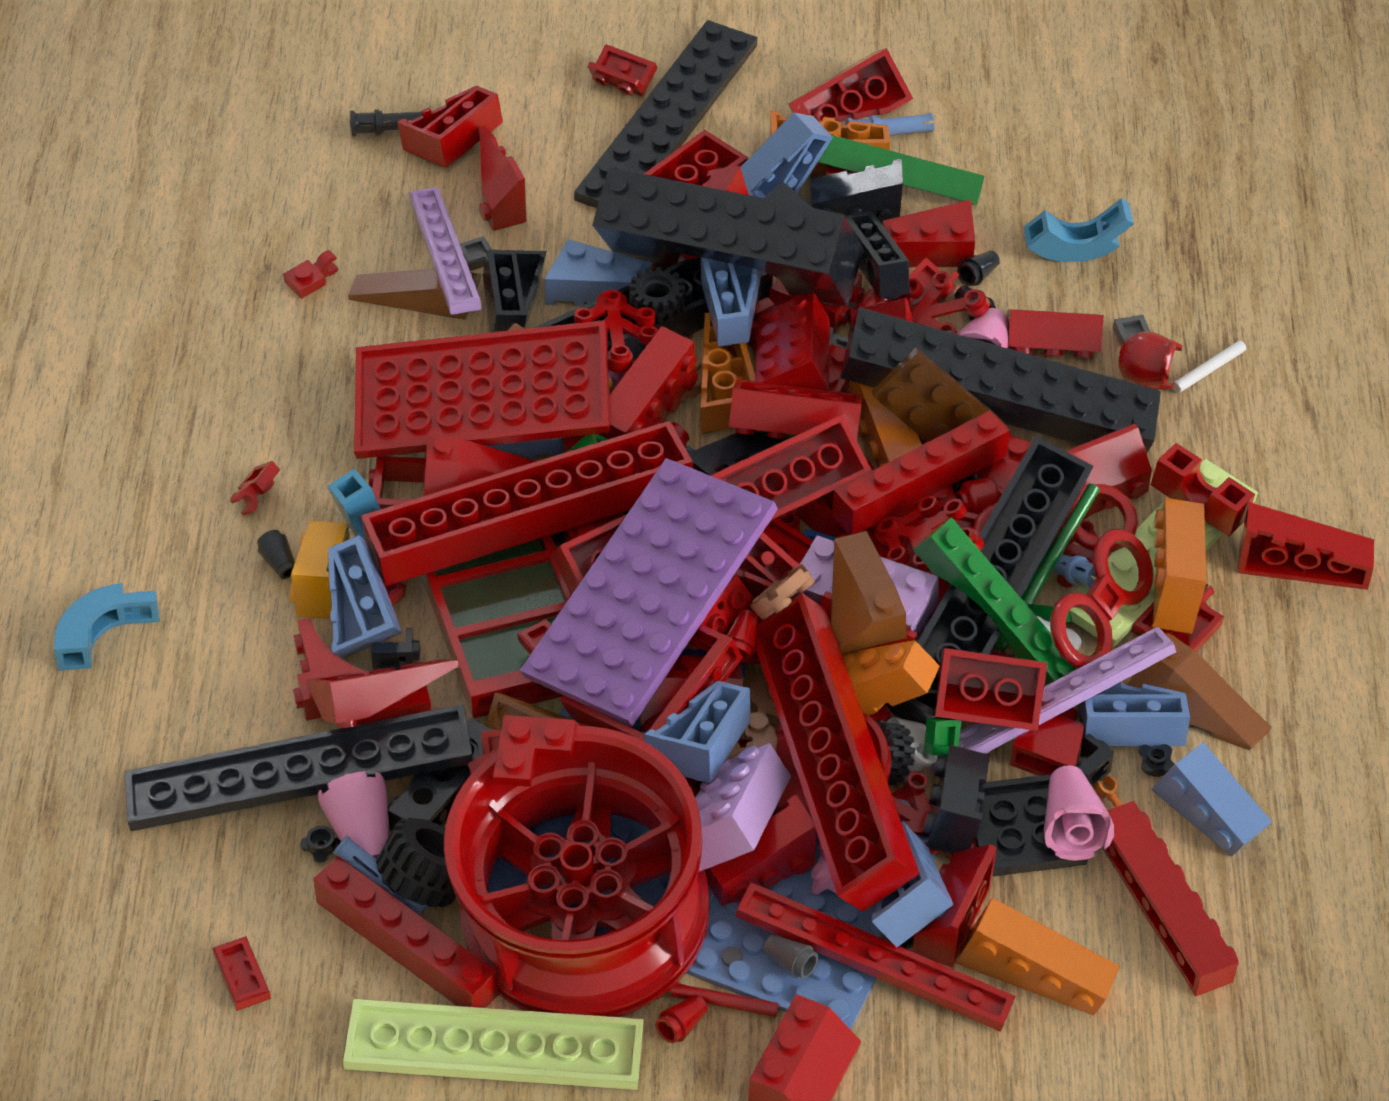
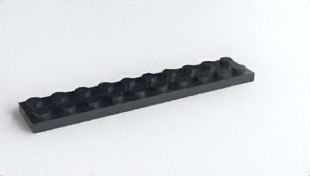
M707 20L576 188L574 200L597 209L609 167L644 174L680 148L757 47L758 37Z
M464 704L125 771L127 821L130 831L317 795L320 790L322 793H325L329 790L327 785L329 782L355 772L365 771L367 777H376L375 772H378L387 781L468 765V763L473 761V754Z

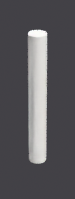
M1237 341L1173 382V390L1176 393H1181L1246 351L1244 342Z

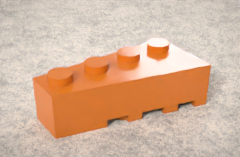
M849 381V393L862 394L858 435L859 437H864L868 455L871 460L875 459L878 465L877 468L922 445L918 434L873 397L871 392L874 389L873 387Z
M1165 498L1162 510L1157 509L1154 518V529H1157L1154 548H1157L1154 560L1156 575L1154 582L1153 627L1192 634L1207 582L1204 504Z

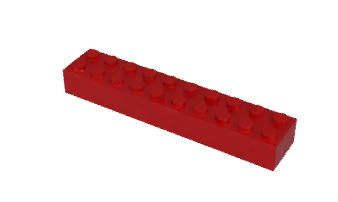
M842 414L710 476L774 501L778 510L768 523L769 525L834 494L835 489L872 470ZM626 515L560 545L551 553L571 595Z
M667 421L361 515L365 540L369 543L385 586L631 510L666 458L692 469L693 461L672 423Z
M800 593L783 610L778 613L774 612L757 624L755 648L837 895L864 912L920 873L827 611L805 594Z

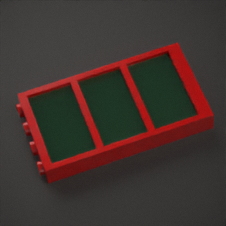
M550 535L421 575L450 657L453 660H458L459 667L455 668L473 719L489 714L495 693H502L529 704L563 696L525 678L520 672L530 654L518 642V633L545 619L552 624L571 597L551 556L555 547Z

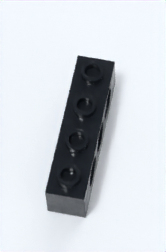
M873 211L847 215L846 218L863 248L859 269L880 299H896L900 295L910 294L909 260Z
M470 717L467 722L473 759L483 755L481 731L492 729ZM463 765L414 775L409 783V787L401 796H396L389 804L390 830L392 831L396 823L403 818H421L443 827L447 823L450 809L458 792L471 775L469 766Z

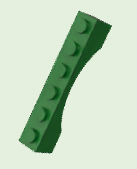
M952 517L934 529L913 548L914 552L934 575L948 581L963 591L990 616L1005 636L1016 658L1047 663L1044 687L1078 669L1072 667L1061 657L1054 645L1051 632Z

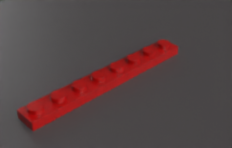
M750 882L736 910L735 917L783 938L810 945L815 952L1000 1032L1016 997L901 946L896 947L887 940Z

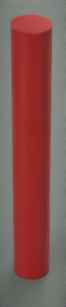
M679 983L675 984L670 991V997L686 1000L693 995H699L710 1005L777 1017L779 1003Z

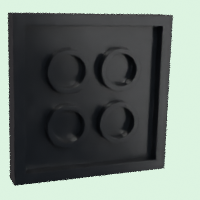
M1051 774L992 781L984 784L983 793H985V797L979 809V812L982 813V820L975 840L976 847L989 844L997 847L993 877L1087 865L1088 859L1076 861L1062 859L1056 856L1055 851L1050 847L1048 848L1045 844L1043 832Z

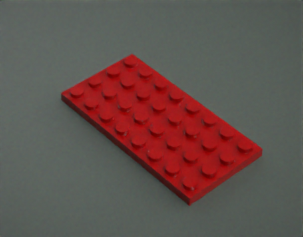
M605 320L356 347L354 454L356 459L425 452L427 436L462 438L487 446L610 433L608 345Z

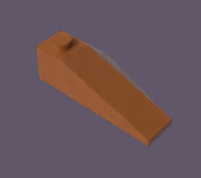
M867 531L834 539L831 626L841 654L906 638L905 609L896 586Z

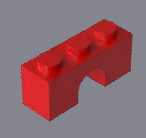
M1175 443L1157 460L1150 485L1171 499L1204 504V520L1230 537L1244 523L1248 502L1253 503L1255 493L1230 477L1218 488L1209 485L1200 472L1202 459L1178 443Z

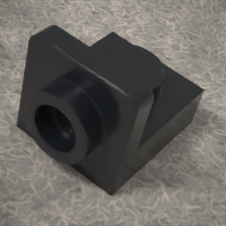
M406 628L405 642H372L371 657L373 669L396 668V670H400L401 665L412 664L414 660H420V640H414L413 628Z
M1090 734L1083 738L1080 752L1082 759L1076 767L1082 770L1091 786L1097 780L1101 781L1111 772L1114 751L1104 741L1097 740Z

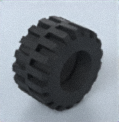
M403 818L396 823L376 858V868L382 875V879L394 891L420 905L434 908L437 906L447 907L448 904L451 905L456 896L449 879L444 854L445 828L421 818Z

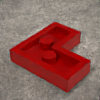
M504 715L493 775L494 783L496 785L531 787L536 756L572 758L576 721Z

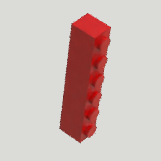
M988 411L835 489L832 517L849 535L860 533L879 523L882 519L891 517L918 503L924 497L933 495L1006 457L1010 430L991 411Z
M1135 801L1107 810L1114 823V837L1110 846L1104 852L1195 997L1233 983L1239 964L1235 950L1231 946H1227L1221 937L1217 922L1213 918L1210 919L1203 909V903L1199 894L1195 891L1192 892L1186 882L1182 868L1178 864H1174L1169 856L1166 843L1162 838H1158L1153 831L1148 815L1140 811Z
M337 856L313 878L316 903L456 1006L486 1008L499 995L496 970Z

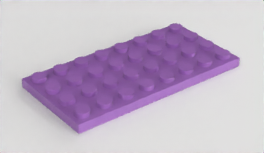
M666 458L520 669L522 675L535 683L632 727L778 510L775 502Z

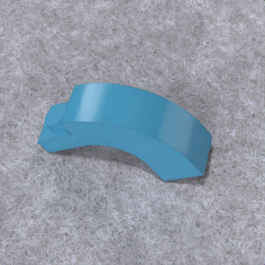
M1121 198L1100 215L1089 221L1069 223L1056 218L1044 210L1023 228L1027 248L1037 255L1058 262H1082L1102 257L1120 247L1118 236L1126 232L1134 225L1130 203Z
M354 468L328 485V489L355 537L359 535L365 540L361 515L380 510L381 508L371 487Z
M123 583L95 589L76 600L64 612L55 631L54 652L58 670L92 668L95 642L104 632L113 627L126 624L160 622L156 591L124 593Z

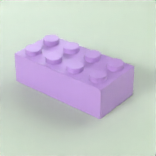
M816 536L800 565L804 564L815 580L802 593L817 604H820L826 591L832 593L834 541L820 536ZM880 557L896 586L905 609L906 628L917 633L915 640L917 642L939 602V577ZM797 592V593H796L794 596H792L790 599L792 600L793 598H795L796 596H798L799 593Z
M770 743L758 748L750 746L743 750L739 756L731 759L726 758L712 782L701 783V789L695 798L701 818L703 839L699 871L755 849L791 778V775Z

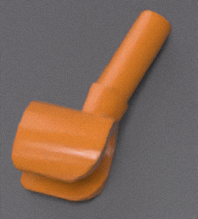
M1106 776L1103 778L1107 790L1098 780L1092 784L1099 798L1104 799L1107 797L1114 807L1123 805L1115 792L1118 788V782L1115 777Z

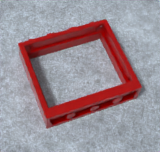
M702 624L699 626L688 643L708 653L649 730L657 731L667 724L666 718L673 713L678 715L689 707V701L716 681L725 682L743 658L732 638ZM564 695L560 699L572 719L588 726L623 732L644 741L643 733Z

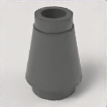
M774 934L770 935L764 943L763 953L768 955L769 958L793 978L801 977L806 979L817 966L818 954L813 951L810 945L778 937Z

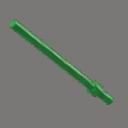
M1091 483L1087 485L1022 598L1027 606L1028 604H1033L1099 493L1100 489L1096 485ZM1002 633L995 648L999 651H1006L1009 643Z

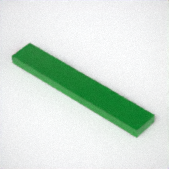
M831 135L833 137L817 162L858 173L865 171L866 166L884 167L892 165V160L902 158L903 186L958 201L971 199V204L973 205L978 204L985 177L984 175Z

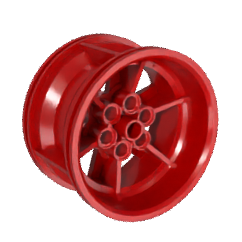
M576 726L572 758L536 756L531 787L496 785L493 779L497 752H495L470 775L461 787L450 809L445 828L444 854L453 891L460 903V921L467 950L497 971L499 995L524 1011L621 1017L633 1013L662 997L679 982L694 963L706 937L710 915L709 889L705 869L699 871L703 847L701 818L697 801L683 774L664 754L646 742L623 732L592 726ZM575 814L565 839L555 833H545L539 836L529 830L545 821ZM612 815L625 817L641 823L651 831L625 844L622 840L611 837ZM551 854H557L555 857L546 858V856ZM497 857H500L528 877V882L523 885L489 893L490 877ZM613 858L619 859L617 862L613 863L606 862L609 859ZM671 873L667 889L662 899L655 906L645 903L631 889ZM544 885H552L549 889H539ZM606 890L614 891L613 893L608 895L601 894L603 891ZM571 904L580 905L576 908L568 907ZM546 922L552 923V939L524 932ZM600 926H604L612 931L596 936L597 929Z

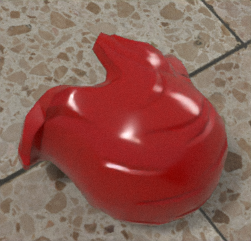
M1138 332L1129 337L1121 346L1118 357L1119 370L1128 382L1154 389L1173 388L1174 384L1168 383L1169 369L1174 352L1182 351V345L1155 332Z

